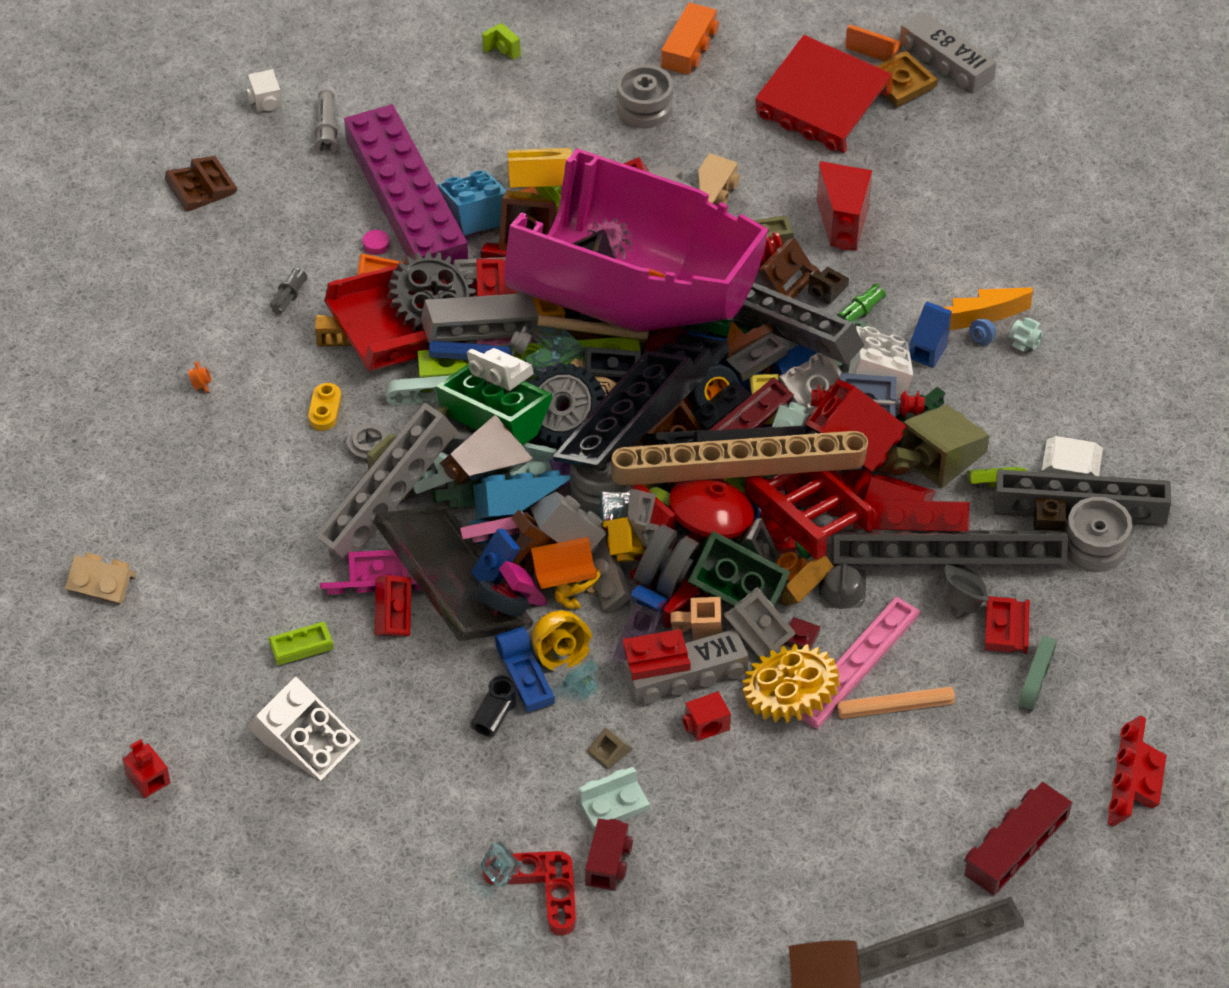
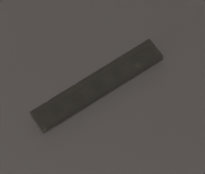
M1008 897L859 949L858 958L861 983L1024 927L1025 921L1012 898Z

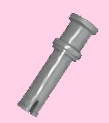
M328 89L321 90L318 93V124L314 129L317 140L314 143V148L320 155L334 154L338 149L337 141L335 140L338 129L334 124L335 95Z

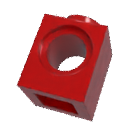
M719 691L686 702L685 716H682V721L687 733L692 732L698 742L729 731L731 713Z

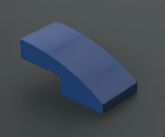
M639 585L631 593L633 603L656 615L661 610L663 611V608L670 601L668 598L643 585Z

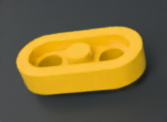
M323 383L314 389L308 414L309 423L312 428L325 431L335 426L341 404V390L337 385Z

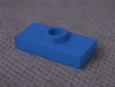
M505 529L496 530L471 571L479 583L483 580L500 583L503 575L499 568L505 561L513 562L520 550V547Z

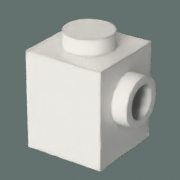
M273 69L248 74L250 89H246L249 104H254L257 112L271 111L282 107L280 87Z

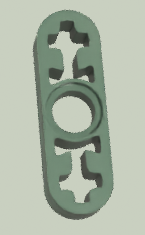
M1042 636L1021 693L1019 707L1034 710L1043 686V678H1046L1056 649L1057 639Z

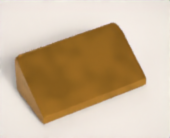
M827 556L818 560L812 558L787 583L780 604L787 606L799 603L826 576L827 572L834 567Z

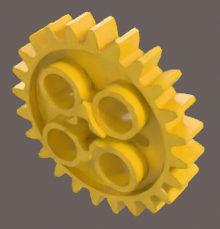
M794 644L792 649L788 651L785 646L781 647L780 653L770 650L771 657L769 658L760 656L761 664L752 663L753 671H746L747 679L742 681L745 700L748 707L753 708L755 715L762 713L764 720L772 715L774 722L784 717L786 723H789L792 716H796L797 720L801 721L802 714L806 713L812 717L813 709L823 711L822 703L831 704V696L838 694L836 687L840 686V675L834 658H829L827 651L820 653L819 647L810 651L808 645L798 650L797 645Z

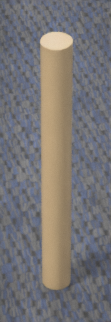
M538 315L537 326L647 340L648 331L635 333L611 324Z

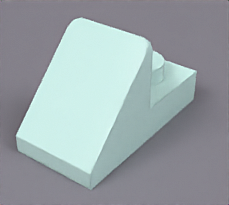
M441 452L434 460L438 473H435L434 469L425 471L413 486L416 494L453 481L446 475L444 468L440 465V462L448 456L447 454Z

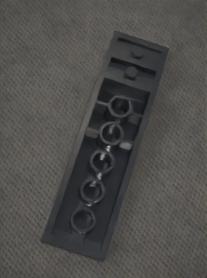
M682 334L675 343L664 342L656 352L646 350L552 456L554 461L594 469L602 468L612 460L614 451L619 448L630 447L672 411L708 375L709 368L717 365L729 352L728 342L726 340Z

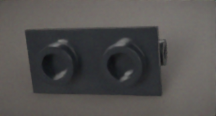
M734 380L694 412L693 415L702 424L703 430H710L727 414L748 399L751 393Z

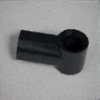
M498 675L491 679L488 685L489 691L471 721V728L479 734L494 737L508 712L516 706L515 682L506 675Z

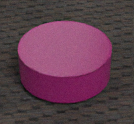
M371 230L363 236V248L371 255L383 254L390 247L389 236L382 230Z

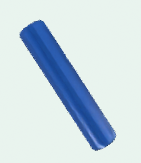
M431 341L429 356L432 358L468 360L467 351L470 349L485 354L487 351L495 348L511 355V347Z

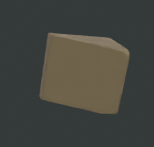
M605 727L587 752L607 769H610L632 751L633 748L616 733Z

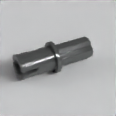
M294 268L286 281L279 284L278 292L269 304L274 313H283L291 300H295L298 297L299 289L308 278L305 271L297 278L301 269Z

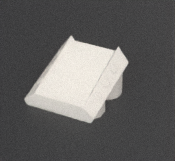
M817 353L808 362L791 368L787 373L779 376L782 385L794 394L792 401L805 406V412L812 414L816 407L810 406L811 390H817L818 384L821 390H828L830 385L833 386L836 380L840 379V373L842 372L833 359Z
M1058 436L1049 438L1046 442L1042 472L1099 476L1103 448L1097 443Z

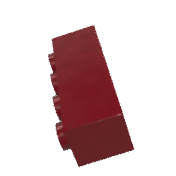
M1043 781L1035 790L1030 788L1023 796L1021 804L1016 809L1012 807L1008 810L1002 820V824L998 828L992 827L984 837L983 843L978 848L973 847L964 859V862H966L964 875L995 896L1069 818L1072 801Z

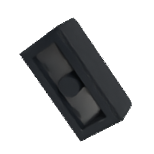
M585 347L583 350V368L593 376L622 378L641 357V351Z

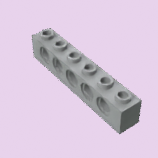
M424 403L315 537L330 552L349 565L348 552L361 551L457 434V429L442 413Z

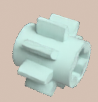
M1026 317L1023 322L1017 320L1009 333V338L1014 340L1012 347L1022 352L1027 351L1029 348L1035 350L1043 337V331L1038 329L1040 323Z

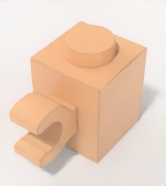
M720 597L691 598V612H671L672 630L681 629L683 633L692 628L693 641L722 633L723 621Z

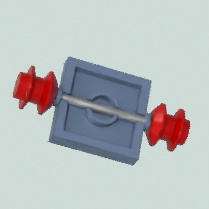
M840 373V380L856 386L894 417L895 410H898V407L902 418H905L907 413H913L915 417L924 412L925 399L920 397L919 391L916 392L915 396H909L907 390H904L900 395V399L896 398L897 377ZM818 384L817 390H811L810 406L817 407L832 385H830L828 390H821Z

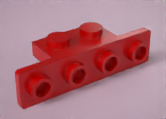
M1141 715L1125 723L1120 731L1121 741L1119 752L1116 756V773L1112 781V799L1108 806V824L1113 827L1132 815L1134 800L1149 808H1155L1160 805L1167 755L1143 742L1146 718Z

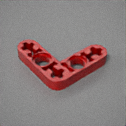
M563 851L494 854L485 858L482 863L483 879L491 885L545 883L549 929L552 933L561 936L573 932L576 926L573 863L567 853ZM556 862H561L562 878H556ZM529 863L534 865L536 869L530 874H524L519 871V867ZM509 864H513L514 874H510ZM493 866H499V874H493ZM558 888H563L569 892L568 896L563 899H556L551 893ZM558 908H564L565 924H559Z

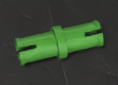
M877 283L873 284L861 296H855L851 304L836 316L847 321H854L862 315H868L871 312V308L886 297L885 290L881 287L876 291L880 285Z

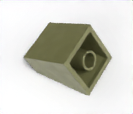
M948 405L909 418L904 422L906 427L903 430L901 448L920 453L921 463L913 468L940 488L945 487L987 453L989 434L983 428L977 427L966 419L962 413L955 411Z

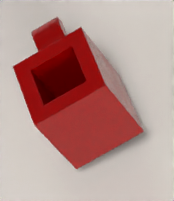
M140 739L130 745L131 751L122 758L125 774L144 798L171 783L168 767L149 743L143 745V741Z

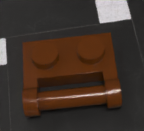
M795 238L787 239L758 269V273L769 289L793 299L809 284V275L812 272L820 274V270L811 264ZM800 269L802 272L800 278L785 291L783 288L784 284Z

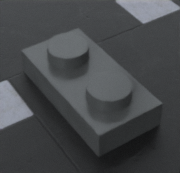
M771 332L726 359L728 368L739 379L745 381L788 355L787 346Z

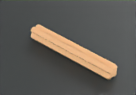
M943 687L845 700L837 703V712L839 718L844 719L949 705L955 702V693L952 687Z

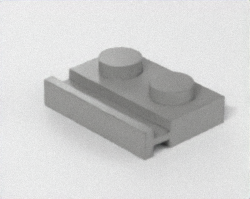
M758 587L734 605L735 607L729 612L727 611L724 614L759 657H766L770 654V650L775 651L796 634Z

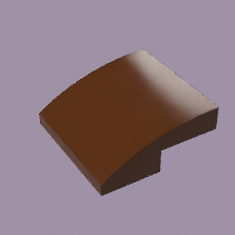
M216 156L191 159L190 167L166 170L164 179L186 211L195 210L237 192L236 185Z
M855 940L818 941L789 946L792 988H861L858 947Z

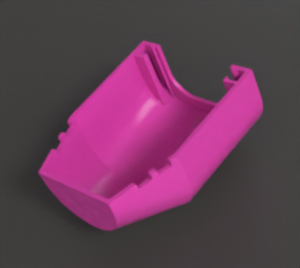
M576 148L565 163L560 204L548 235L542 234L543 223L538 221L535 222L533 230L527 229V218L524 213H520L510 225L504 278L507 287L635 333L733 318L738 313L750 292L762 260L768 229L743 214L738 215V218L727 212L728 205L723 202L719 203L718 206L708 201L709 194L702 190ZM604 229L607 233L614 258L572 243ZM649 269L661 272L666 277L649 276Z

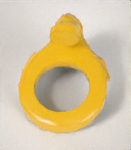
M596 568L597 577L590 579L584 584L579 585L581 581L556 586V602L569 609L581 608L575 597L571 600L568 597L579 594L594 585L601 576L599 569Z

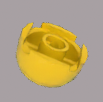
M557 610L542 616L535 624L532 631L531 645L538 660L549 670H554L553 668L568 663L567 668L580 664L590 651L588 645L590 639L592 640V633L589 626L573 612ZM551 650H554L560 656L568 654L569 656L566 660L556 659L552 656Z

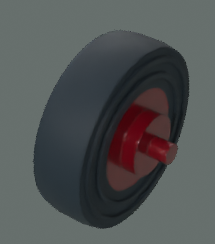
M483 580L480 582L475 594L480 602L494 609L493 614L497 616L499 612L511 616H523L529 600L516 590H512L507 581L503 585L494 581Z

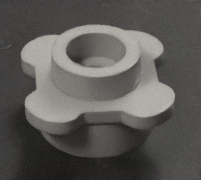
M526 326L523 327L521 333L515 331L509 344L510 347L514 348L511 356H514L515 352L521 355L524 354L532 335L525 332Z

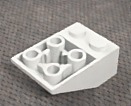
M856 326V330L865 346L850 361L848 374L897 377L896 398L900 399V395L904 390H908L913 378L908 342L898 335L887 336L872 327L866 326L862 328Z
M297 677L246 725L263 744L319 781L360 741Z

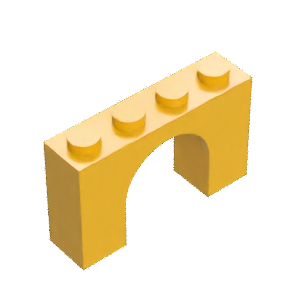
M571 148L508 150L510 188L562 186L565 163L572 154Z

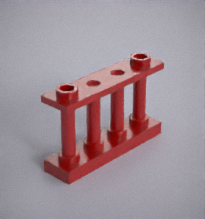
M829 471L777 474L768 480L763 479L761 476L745 477V496L816 560L826 556L827 538L856 522L866 532L872 530L873 511L871 506L866 501H862ZM799 475H802L809 481V483L787 495L780 494L775 489ZM818 490L827 497V499L805 511L798 510L793 505ZM836 506L846 513L822 528L811 521Z

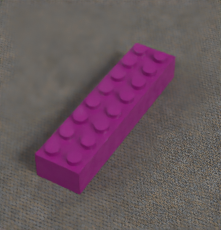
M390 104L345 117L346 140L406 256L414 260L415 254L419 252L422 258H424L426 252L430 251L432 258H435L438 252H440L441 260L444 261L447 257L451 256L450 264H453L454 260L468 259V242L394 105Z

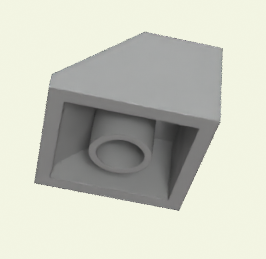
M555 492L530 506L538 528L558 543L588 537L592 551L606 535L601 525L603 521L592 511L586 513L581 510L580 504L569 495L563 497L558 492Z

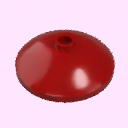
M720 479L681 481L673 487L668 500L669 509L675 513V519L690 531L705 537L712 531L728 539L738 537L747 532L754 519L753 506L745 494L734 485Z

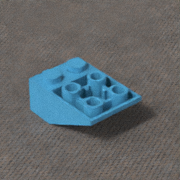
M478 170L471 172L468 177H450L444 183L438 184L440 192L463 235L500 226L502 197L507 190L488 172Z
M561 470L537 474V478H533V473H520L509 476V480H505V475L481 478L482 483L473 485L476 519L508 517L514 515L518 510L523 511L571 479L570 475L561 476Z

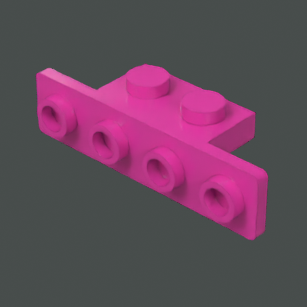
M407 549L348 552L350 581L320 583V589H327V594H343L344 588L356 587V593L374 592L373 586H376L377 577L383 575L408 577ZM438 577L412 578L415 590L432 589V583H438Z

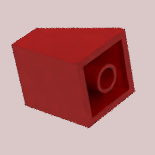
M820 161L816 201L830 246L841 250L857 251L869 209L872 170Z
M840 379L836 380L804 423L817 434L847 431L863 433L868 439L866 459L862 466L872 472L884 463L887 451L892 445H896L901 440L903 430L906 427L905 424L856 386Z

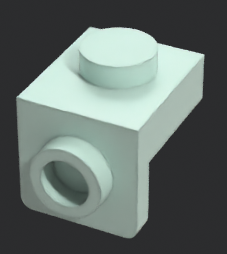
M790 402L789 406L780 405L772 427L803 426L811 414L805 412V406Z

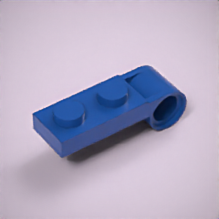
M522 626L495 635L494 639L499 656L509 677L515 682L516 692L526 712L555 704V696L532 652L531 641L525 627Z

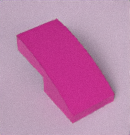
M505 561L499 570L511 589L524 595L529 600V604L546 605V598L531 575L519 565Z

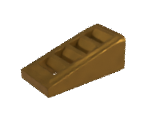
M316 315L315 332L318 347L352 346L334 317Z

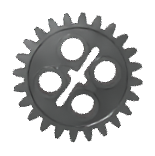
M430 251L426 252L424 258L417 252L414 260L407 256L404 264L399 262L396 268L397 271L394 270L390 277L392 280H390L387 288L391 290L387 298L394 299L390 304V308H398L395 317H405L402 325L405 326L411 322L413 324V332L418 327L424 331L421 322L423 309L418 308L415 305L416 303L424 306L425 300L474 297L476 290L470 288L474 281L473 279L465 280L468 271L460 272L458 270L460 262L454 265L450 264L451 256L447 257L445 261L441 260L440 252H438L435 258H432ZM412 279H417L422 284H416ZM439 279L446 280L448 284H443Z

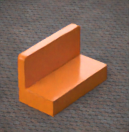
M849 25L846 29V49L882 61L896 56L901 49L902 42L853 25Z
M588 537L531 548L534 572L541 589L597 577Z

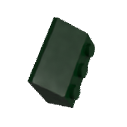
M712 531L704 539L698 551L687 583L713 597H720L721 601L732 607H735L734 605L758 587L772 605L775 606L790 571Z

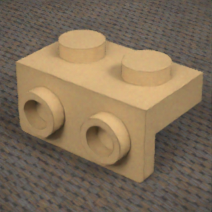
M86 552L85 557L74 555L65 589L122 604L130 577L135 578L137 572L128 569L129 564L113 559L112 563L108 564L101 562L103 557Z

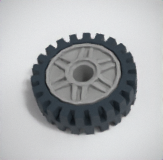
M558 363L557 367L550 365L546 367L547 371L542 372L540 370L536 373L537 378L535 380L532 378L529 381L530 384L552 393V401L536 437L544 444H548L553 448H560L606 396L602 386L590 372L581 366L577 367L571 363H568V366L563 363ZM563 402H571L567 410L559 411V407Z

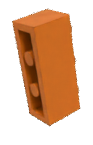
M688 2L661 50V68L690 75L694 67L698 68L701 61V53L708 50L710 37L712 35L715 36L719 29L716 9Z

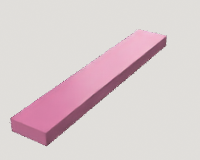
M895 597L835 663L840 675V686L836 687L838 694L831 696L832 703H822L823 711L813 709L812 717L805 713L802 714L801 720L818 730L835 711L837 703L844 701L919 617L920 610Z

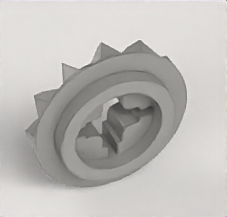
M378 424L360 425L354 428L348 435V450L352 452L354 458L361 457L365 462L367 460V453L385 437L390 435V432ZM366 437H368L369 440H371V442L374 443L373 447H369L368 444H366Z

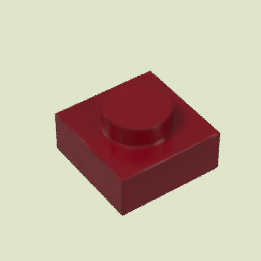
M793 617L789 625L796 634L783 645L792 648L796 644L798 650L808 645L811 651L820 633V626Z

